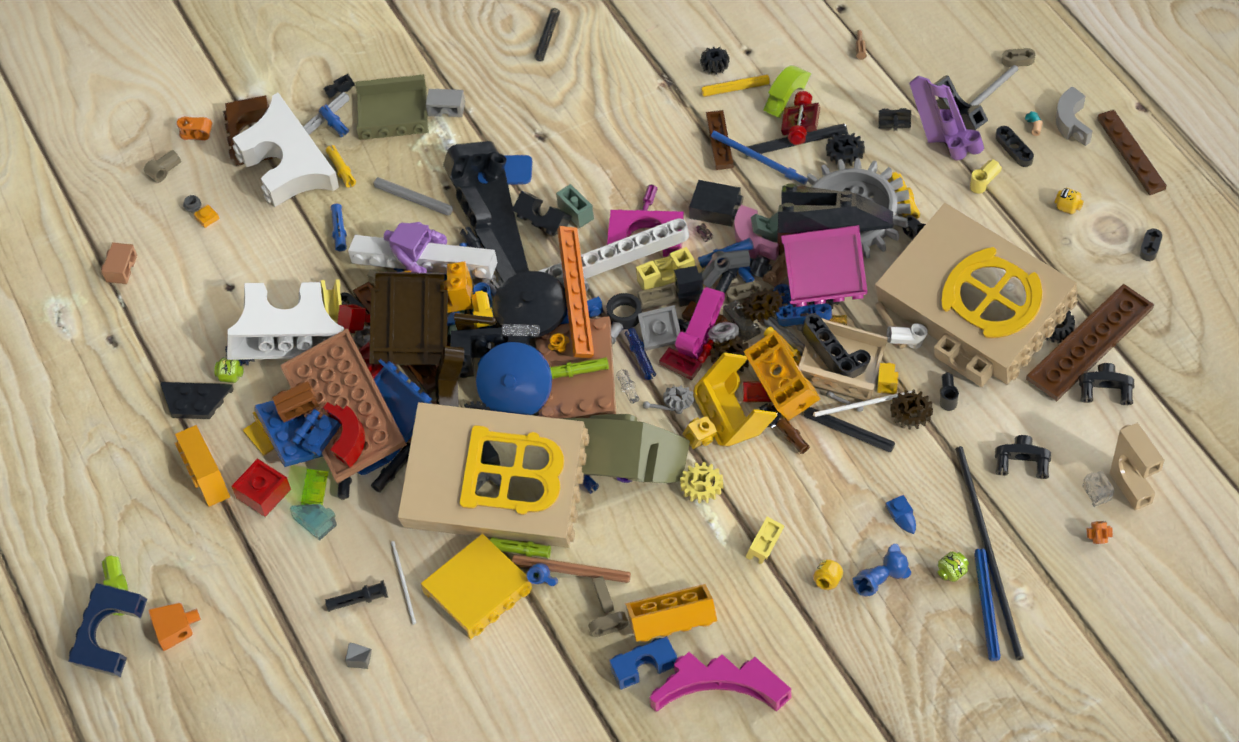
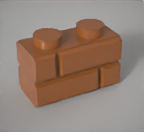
M308 381L300 382L295 387L287 391H280L276 396L272 397L283 422H287L320 406L315 392Z

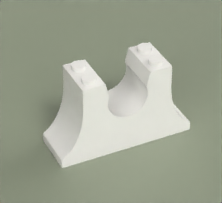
M279 93L272 96L267 112L256 124L233 137L234 145L232 147L236 152L235 155L240 163L244 162L246 167L258 164L261 160L268 157H277L282 160L276 168L269 170L261 178L263 195L267 202H272L275 207L289 198L308 190L327 189L334 191L339 188L336 172Z
M302 282L299 290L298 305L285 310L277 309L269 304L264 283H244V311L238 322L228 329L227 360L292 359L342 332L344 327L334 322L326 312L322 301L320 282Z

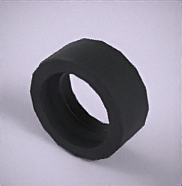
M619 293L608 300L606 305L607 316L610 317L611 325L613 322L620 323L624 330L633 328L639 323L638 314L642 313L641 302L633 294ZM622 305L635 308V312L628 317H619L613 314V311Z

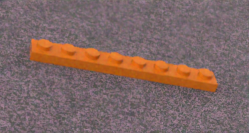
M559 226L557 232L573 356L592 359L594 350L578 230L575 227Z

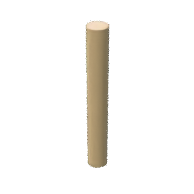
M877 302L875 307L886 326L896 327L882 302ZM898 344V346H899L900 349L905 348L906 345H907V344Z

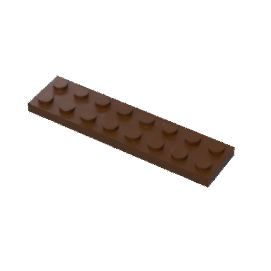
M1121 285L1028 373L1026 380L1055 401H1058L1079 381L1080 375L1087 373L1153 310L1154 304L1127 285Z

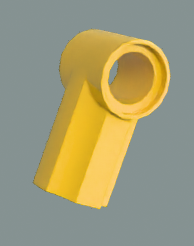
M477 291L471 295L474 308L473 315L493 317L487 293ZM477 323L478 328L490 326L489 324Z

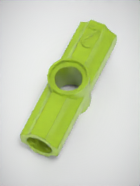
M112 555L105 557L102 561L105 580H103L104 585L128 591V585L122 572L119 557ZM114 613L113 615L122 616V615H125V614Z

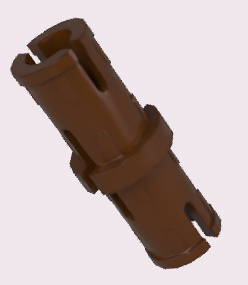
M782 418L777 422L776 426L786 436V440L792 443L800 454H804L809 450V444L802 438L800 431L790 424L787 418Z

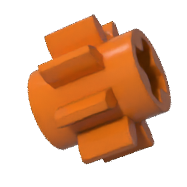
M1106 521L1091 522V528H1086L1087 538L1092 539L1093 544L1108 543V537H1113L1112 527L1107 526Z

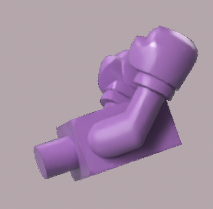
M420 222L399 223L395 231L386 230L384 233V240L389 242L391 252L406 267L407 271L411 270V272L427 273L426 268L419 266L416 262L428 243L447 245V238L444 234L433 229L430 230L428 225H423Z

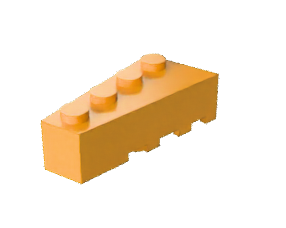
M197 425L176 433L175 436L178 440L175 442L176 448L181 453L180 456L186 465L189 475H194L191 477L196 488L200 487L208 506H213L230 498L222 475Z

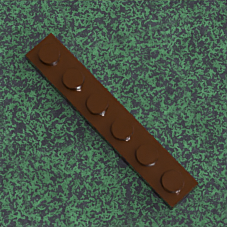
M1113 109L1098 114L1097 120L1149 196L1166 190V183L1116 111Z

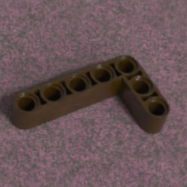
M443 347L435 376L437 405L459 407L458 378L464 361V348Z

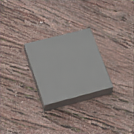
M675 305L638 314L646 351L676 343L677 336L681 331Z

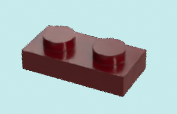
M670 347L659 360V365L691 381L702 368L701 362Z

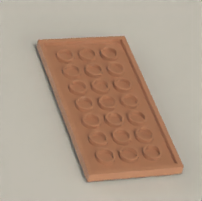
M348 329L280 365L291 388L300 382L308 381L320 405L315 408L320 413L317 420H320L323 414L328 416L323 407L329 402L333 406L337 404L341 408H344L346 405L349 406L364 427L365 445L360 457L351 468L336 459L330 451L342 434V425L322 451L337 483L407 445ZM313 410L304 413V416L310 415Z

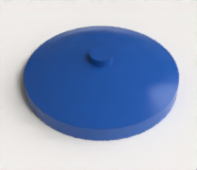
M508 342L494 347L483 357L477 370L476 386L481 401L486 404V407L489 406L490 411L533 415L544 406L549 398L552 388V374L547 360L537 349L525 343Z

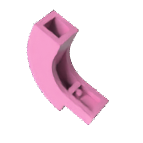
M741 205L735 216L736 243L750 238L754 245V249L749 250L751 258L755 259L757 255H761L776 261L779 256V244L753 233L751 217L754 214H758V211Z

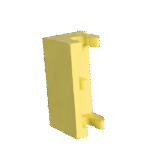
M766 517L748 550L746 558L751 560L755 556L759 558L758 563L762 564L770 555L785 526Z

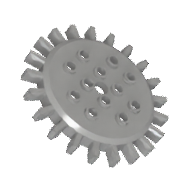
M856 158L854 168L845 169V164L841 159L838 160L837 171L830 172L829 168L824 164L821 166L823 177L817 179L810 173L807 175L808 182L812 185L811 187L857 193L893 211V226L897 225L907 228V218L897 215L911 213L910 204H897V202L910 199L909 191L904 190L895 193V190L903 187V180L899 177L889 183L887 180L892 176L891 168L888 167L879 175L876 173L878 169L877 161H873L868 170L861 169L860 158ZM892 228L860 232L862 251L865 258H870L869 247L874 244L883 252L886 250V244L883 240L886 235L898 241V231Z

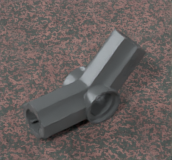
M748 249L715 252L712 255L711 261L701 272L703 284L710 288L724 271L731 268L750 266ZM725 258L723 264H717L718 259Z

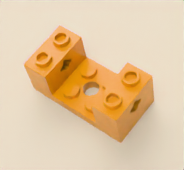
M466 261L447 264V280L444 281V290H448L447 313L473 309L471 296L473 295L472 279Z
M776 330L743 351L775 408L788 421L821 400L813 385L803 376L793 359L795 354L788 342ZM781 367V372L778 375H774V370Z

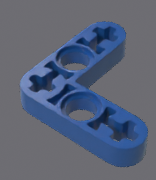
M780 284L774 288V291L778 290L780 295L785 293V296H781L782 304H788L787 306L780 307V312H776L777 322L780 326L802 325L806 316H800L801 314L815 313L825 320L832 318V308L829 304L793 307V304H790V286Z

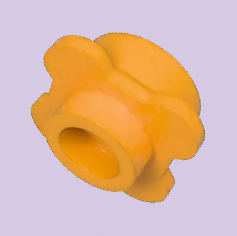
M560 333L554 334L550 338L548 348L549 350H557L562 353L566 350L565 346L570 342V339Z

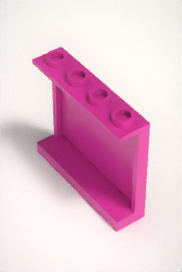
M859 225L781 236L785 249L790 286V304L801 307L807 306V302L814 301V304L826 303L827 299H833V302L845 301L844 297L852 296V300L864 298L863 295L868 293Z

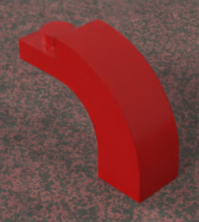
M327 402L323 409L330 418L342 425V434L330 451L336 459L351 468L360 457L365 445L364 427L349 406L346 405L344 408H341L337 404L333 406Z

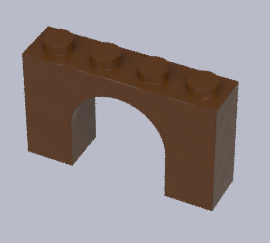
M266 95L225 103L226 110L223 111L225 121H228V123H225L227 134L230 135L227 136L228 146H231V149H228L231 160L234 159L236 166L244 165V162L240 163L235 155L236 152L232 147L234 145L233 137L240 134L245 126L258 122L265 115L269 108ZM268 157V158H265V159H263V160H261V161L269 160V159H274V158H277V157Z

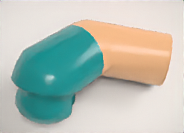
M1030 111V113L1025 115V120L1033 123L1031 133L1034 136H1039L1043 122L1036 112Z

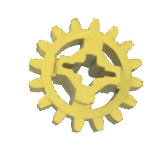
M703 462L702 466L695 463L694 468L688 466V472L683 471V477H680L681 491H684L685 497L690 496L691 502L698 499V504L702 500L709 503V498L715 500L716 494H721L723 475L719 474L718 468L713 470V464L707 467L705 462Z

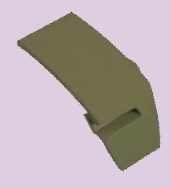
M630 414L591 415L589 418H558L583 421L585 428L588 429V434L590 435L589 445L585 446L587 458L586 464L582 465L584 475L628 478V480L643 483L680 482V477H683L690 441L675 433L637 421V417Z

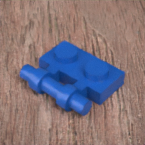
M314 409L310 415L308 414L305 417V422L301 428H297L294 433L295 436L291 441L298 445L301 439L304 440L301 445L303 449L319 457L341 424L324 414L320 420H317L320 413ZM311 426H314L310 434H307L306 432L309 430V428Z

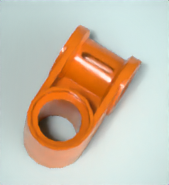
M181 117L177 120V126L180 129L179 135L184 140H207L210 137L212 121L207 117Z

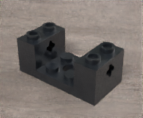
M527 326L451 331V347L464 348V361L459 377H473L474 358H481L500 344L520 342L530 345Z

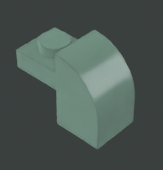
M778 212L771 218L754 214L751 217L753 233L762 235V238L777 242Z

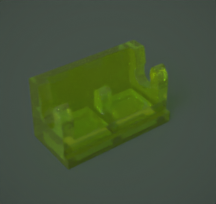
M306 470L300 512L304 513L303 508H306L305 506L315 505L320 509L323 508L328 471Z

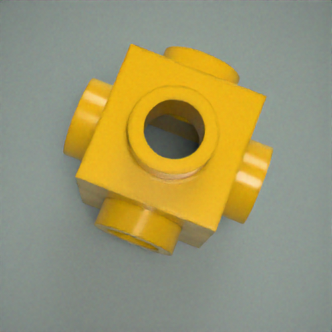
M705 416L701 419L699 417L693 419L682 434L685 439L690 441L689 445L692 449H695L701 445L707 446L712 443L717 430L713 422Z

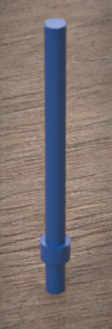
M715 130L711 134L712 138L777 170L790 180L794 179L804 185L808 181L806 177L796 173V170L793 168H787Z

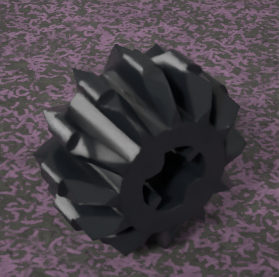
M713 46L712 49L706 48V51L702 52L700 59L701 67L704 71H708L709 75L711 73L716 75L718 72L723 73L724 70L728 69L730 62L729 54H727L726 49L722 50L721 46L718 48Z

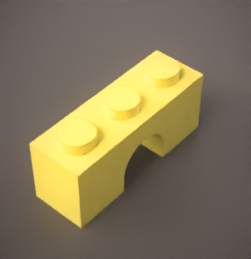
M687 247L670 253L669 261L663 266L657 267L653 260L637 266V281L642 290L675 282L674 270L695 266V260Z

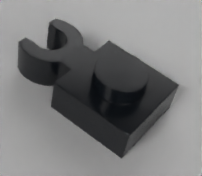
M347 73L334 80V84L328 85L323 89L328 98H331L338 92L341 94L342 92L349 91L355 84Z

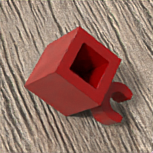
M354 304L339 305L337 324L344 327V330L348 329L351 334H354L355 331H362L364 322H370V314H366V308Z

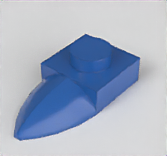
M902 495L886 502L885 507L896 524L903 530L914 534L916 521L913 509L905 496Z

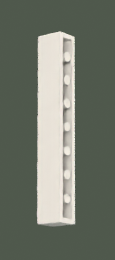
M354 236L348 250L351 263L399 269L406 268L391 252L390 244L384 238ZM428 243L416 263L426 268L427 272L447 274V264L466 261L471 277L491 279L497 265L495 250Z

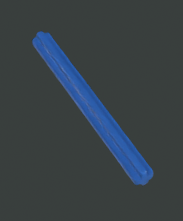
M976 549L974 557L988 658L990 661H999L1000 649L985 549Z

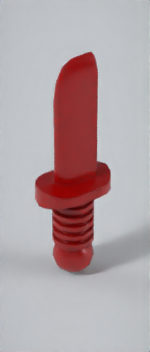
M710 339L707 344L703 345V351L698 358V361L702 364L708 356H711L710 350L715 343L713 340Z

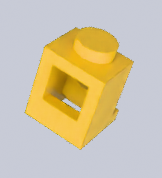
M880 363L877 393L897 394L899 372H895V364Z

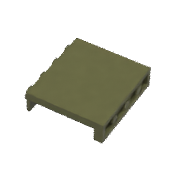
M424 74L355 82L358 126H356L359 140L429 133L426 108L427 86Z

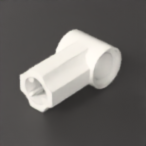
M918 323L913 324L911 328L888 327L887 343L907 344L913 349H918L927 335V328Z

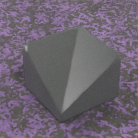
M349 643L345 660L347 666L350 668L368 669L372 649L355 643Z

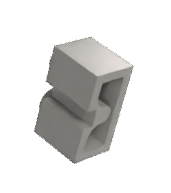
M429 89L426 101L428 116L442 117V114H448L449 117H463L465 106L463 90Z

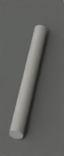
M1013 65L976 97L970 105H979L1016 73L1018 67Z

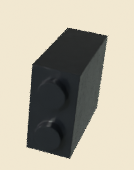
M698 180L689 205V219L732 227L738 206H741L743 203L741 188Z

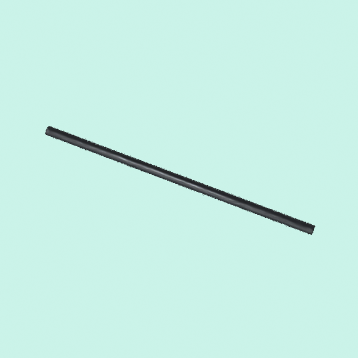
M962 446L955 448L982 544L986 551L988 565L1016 660L1019 661L1024 659V655L964 449Z

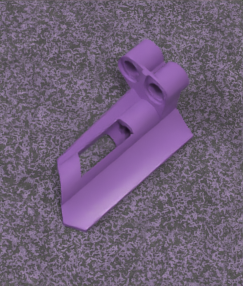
M917 76L909 82L928 143L946 142L953 160L963 159L966 157L967 152L976 155L984 150L980 132L966 129L950 87L944 84L942 86L934 85L930 82V79ZM935 95L947 98L950 109H939Z

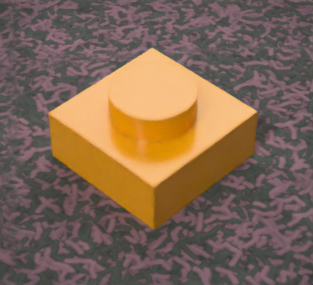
M209 204L194 213L195 219L204 228L220 219L219 215Z

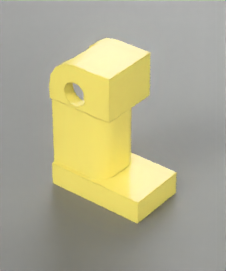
M340 279L335 281L331 290H326L325 280H321L324 308L331 319L337 323L339 305H342Z

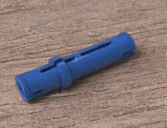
M335 203L330 207L333 223L332 237L335 239V249L342 252L347 249L345 239L347 232L344 229L342 206Z
M748 238L719 250L714 249L713 252L698 257L700 266L704 268L711 261L712 255L717 251L730 252L745 249L749 251L754 249L752 240ZM725 258L718 259L717 263H722V260H725Z

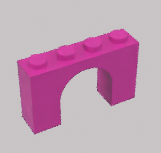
M611 210L607 245L630 237L634 231L641 228H653L675 219L684 220V212ZM682 243L662 250L663 257H668L670 253L682 249Z

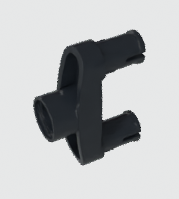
M1102 363L1098 365V372H1088L1080 375L1081 402L1085 403L1086 399L1087 403L1093 402V387L1121 389L1120 404L1125 405L1126 401L1127 405L1133 404L1134 378L1126 374L1117 373L1114 364Z
M1018 435L1014 439V444L1000 445L995 448V458L997 459L996 474L1001 475L1002 468V476L1009 474V459L1036 461V477L1041 479L1043 471V479L1049 478L1051 452L1046 448L1032 445L1033 439L1031 436Z

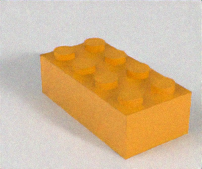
M706 584L625 603L630 627L636 642H646L653 637H666L673 632H685L693 627H705L713 622H717L714 601Z

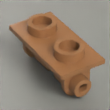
M785 252L774 263L772 270L768 271L762 278L764 282L774 287L780 285L788 276Z

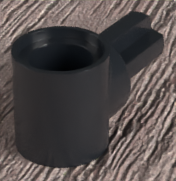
M946 372V374H942L940 406L946 411H952L957 407L959 391L954 386L953 374Z

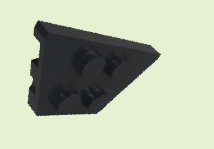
M161 382L160 384L172 418L210 419L215 414L216 409L224 403L223 399L234 390L232 384Z

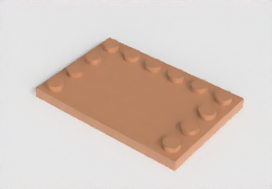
M609 316L589 319L594 350L592 359L573 356L569 323L561 324L552 332L536 338V349L545 357L549 367L566 365L567 362L578 363L607 357L609 364L608 370L573 375L570 378L566 376L552 379L549 398L539 410L540 417L557 419L589 418L591 415L616 414L611 320ZM560 333L570 339V342L565 346L566 350L562 353L557 350H549L548 348L550 338L554 334Z

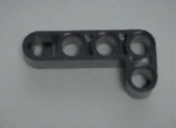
M811 313L806 316L801 332L831 372L855 378L866 371L871 360V356L867 351L860 349L848 354L819 315Z

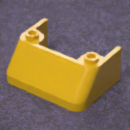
M723 353L698 381L693 390L694 398L703 416H707L715 425L717 433L714 438L720 446L729 447L759 436L778 416L776 412L755 409L747 417L745 416L734 392L740 385L737 371L746 362V356Z

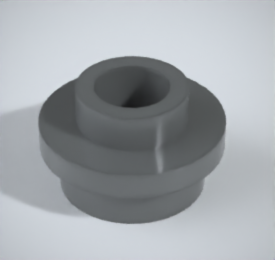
M195 195L187 196L183 203L184 209L188 212H195L202 205L201 200Z

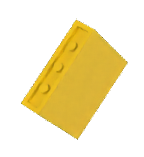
M483 533L421 582L423 593L428 598L432 597L467 631L470 640L474 636L480 635L490 623L496 622L502 613L513 608L515 603L522 597H526L532 589L527 575Z

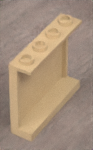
M821 318L848 354L860 349L865 350L870 354L871 360L866 371L855 378L836 374L828 369L807 341L798 366L803 376L813 386L865 401L871 400L888 337Z

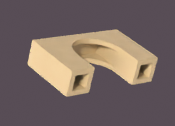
M1138 422L1133 425H1126L1119 431L1109 473L1136 511L1153 503L1156 492L1148 483L1146 477L1162 471L1164 458Z

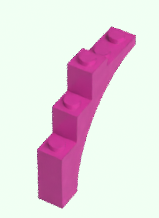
M688 652L684 656L681 655L675 661V675H670L661 688H656L651 693L650 706L654 711L658 712L668 703L684 695L706 690H728L754 697L777 712L791 699V688L756 657H753L750 661H745L740 669H738L721 654L717 659L713 658L706 667L693 654Z

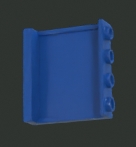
M380 359L379 362L384 367L376 375L374 381L405 442H407L413 435L418 402L432 404L430 402L432 398L425 392L420 393L419 390L421 388L414 382H407L409 378L401 371L397 373V367L390 361L385 363ZM401 448L387 455L385 458L392 461V459L401 450Z

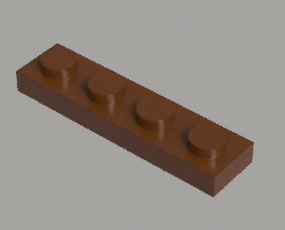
M724 110L706 112L716 170L734 168L731 147L711 137L714 130L728 137Z

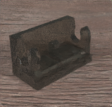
M736 300L723 306V316L738 326V336L740 339H743V342H746L761 334V329L758 328V323L752 322L751 319L747 320L741 305H739L740 302Z

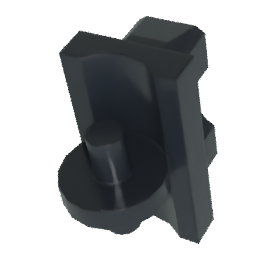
M907 108L879 110V128H893L894 131H897L898 128H911V110H907Z

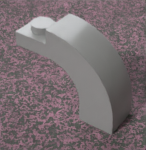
M1072 86L1059 99L1056 125L1065 139L1068 140L1073 136L1076 141L1086 146L1091 142L1093 130L1075 117V114L1084 108L1086 96Z

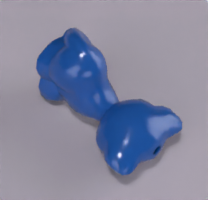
M892 544L888 548L887 554L883 557V565L864 569L857 576L853 577V585L858 594L865 597L874 595L878 591V585L884 583L888 576L895 579H906L911 575L908 559L901 553L899 545Z

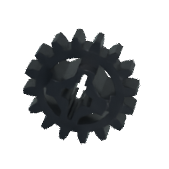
M848 131L845 134L838 132V136L833 134L832 139H828L826 156L830 157L831 162L836 160V165H838V160L842 159L845 165L849 163L852 166V162H855L856 158L863 159V154L865 153L864 141H861L860 136L855 137L854 132L851 135H848Z

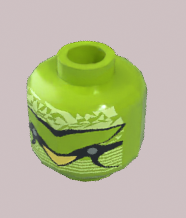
M224 357L219 362H216L214 374L220 382L236 383L239 377H243L244 367L240 366L239 360H227Z
M951 551L938 561L939 570L937 572L943 580L948 579L951 582H955L967 573L969 563L962 553Z

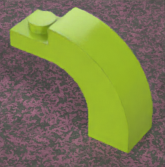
M794 65L786 67L772 84L768 92L770 96L763 111L780 118L792 93L798 88H805L811 73Z

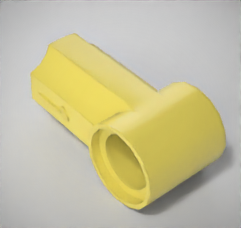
M988 160L980 169L972 172L970 183L972 192L978 194L985 192L987 185L1001 172L1002 167L996 160Z

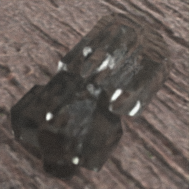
M704 223L697 225L696 231L701 234L702 239L705 242L710 241L713 238V234L709 229H706L707 226Z

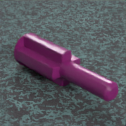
M650 184L647 186L643 198L644 205L642 211H647L649 205L653 204L658 190L655 185Z

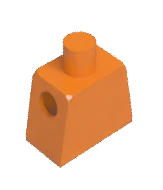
M182 603L148 610L163 651L191 637L193 632L190 624L201 620L197 609L185 612Z

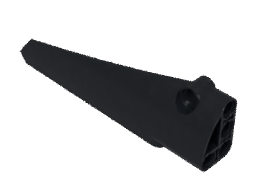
M492 141L453 145L447 150L443 167L456 189L457 201L481 241L483 248L495 250L497 258L495 270L501 281L504 282L513 275L529 271L515 213L512 211L513 205L504 168L507 161L506 157L498 152ZM478 173H482L487 183H481L478 180Z

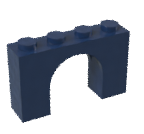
M96 583L90 592V601L88 607L83 612V621L81 627L76 632V641L74 647L70 649L68 662L86 669L121 677L127 657L99 647L96 640L98 625L105 617L114 613L141 618L148 599L138 593Z

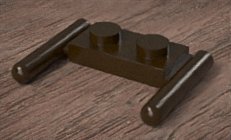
M454 314L457 330L478 329L477 323L489 325L496 323V318Z

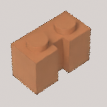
M112 242L106 254V261L101 267V273L106 282L128 283L131 275L130 269L134 266L137 258L133 244Z

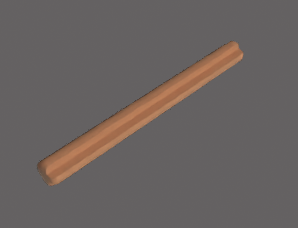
M513 555L512 562L519 567L531 568L537 563H543L548 566L551 572L591 578L603 576L604 580L624 583L630 582L631 573L627 571L522 555Z

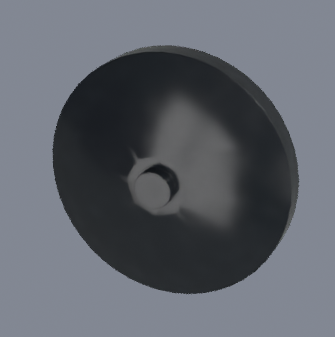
M526 271L513 275L500 285L493 298V312L498 325L501 328L527 326L529 338H537L552 332L562 323L567 313L564 286L554 276L541 271Z

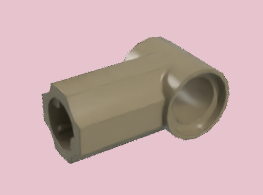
M174 150L169 151L157 161H148L144 166V172L154 181L161 182L166 178L168 171L181 163V159Z

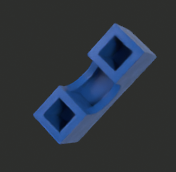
M667 636L656 638L647 645L637 646L630 652L614 656L609 660L610 669L620 690L640 682L637 670L639 666L651 664L660 674L674 668L677 655Z

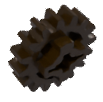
M764 288L761 292L758 289L757 292L750 294V298H745L746 302L742 303L744 315L747 320L751 319L752 322L756 319L758 322H761L762 319L768 320L769 317H774L775 312H780V307H783L781 295L778 290L774 291L773 288L769 290Z
M735 336L734 339L723 341L722 343L719 341V344L714 343L713 349L710 350L711 363L714 364L723 353L746 356L743 351L749 348L748 342L743 344V339L741 338L737 341ZM748 359L738 369L739 371L744 372V367H749Z
M914 389L912 393L905 390L904 395L897 393V398L893 397L892 404L890 405L891 417H895L894 422H901L902 428L908 425V430H911L912 426L919 429V424L926 426V421L930 422L931 415H933V403L929 401V396L922 397L923 392L921 391L916 394Z

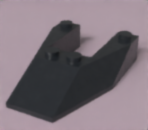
M793 183L782 186L781 205L778 208V233H804L859 225L860 232L893 228V211L857 193L797 186Z

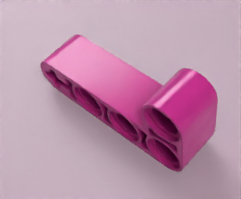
M708 287L704 288L686 333L680 332L677 336L675 347L678 352L698 360L703 351V345L707 344L709 339L708 332L714 327L723 305L724 292Z

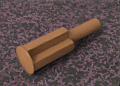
M857 30L856 58L863 60L867 56L865 41L862 39V31Z

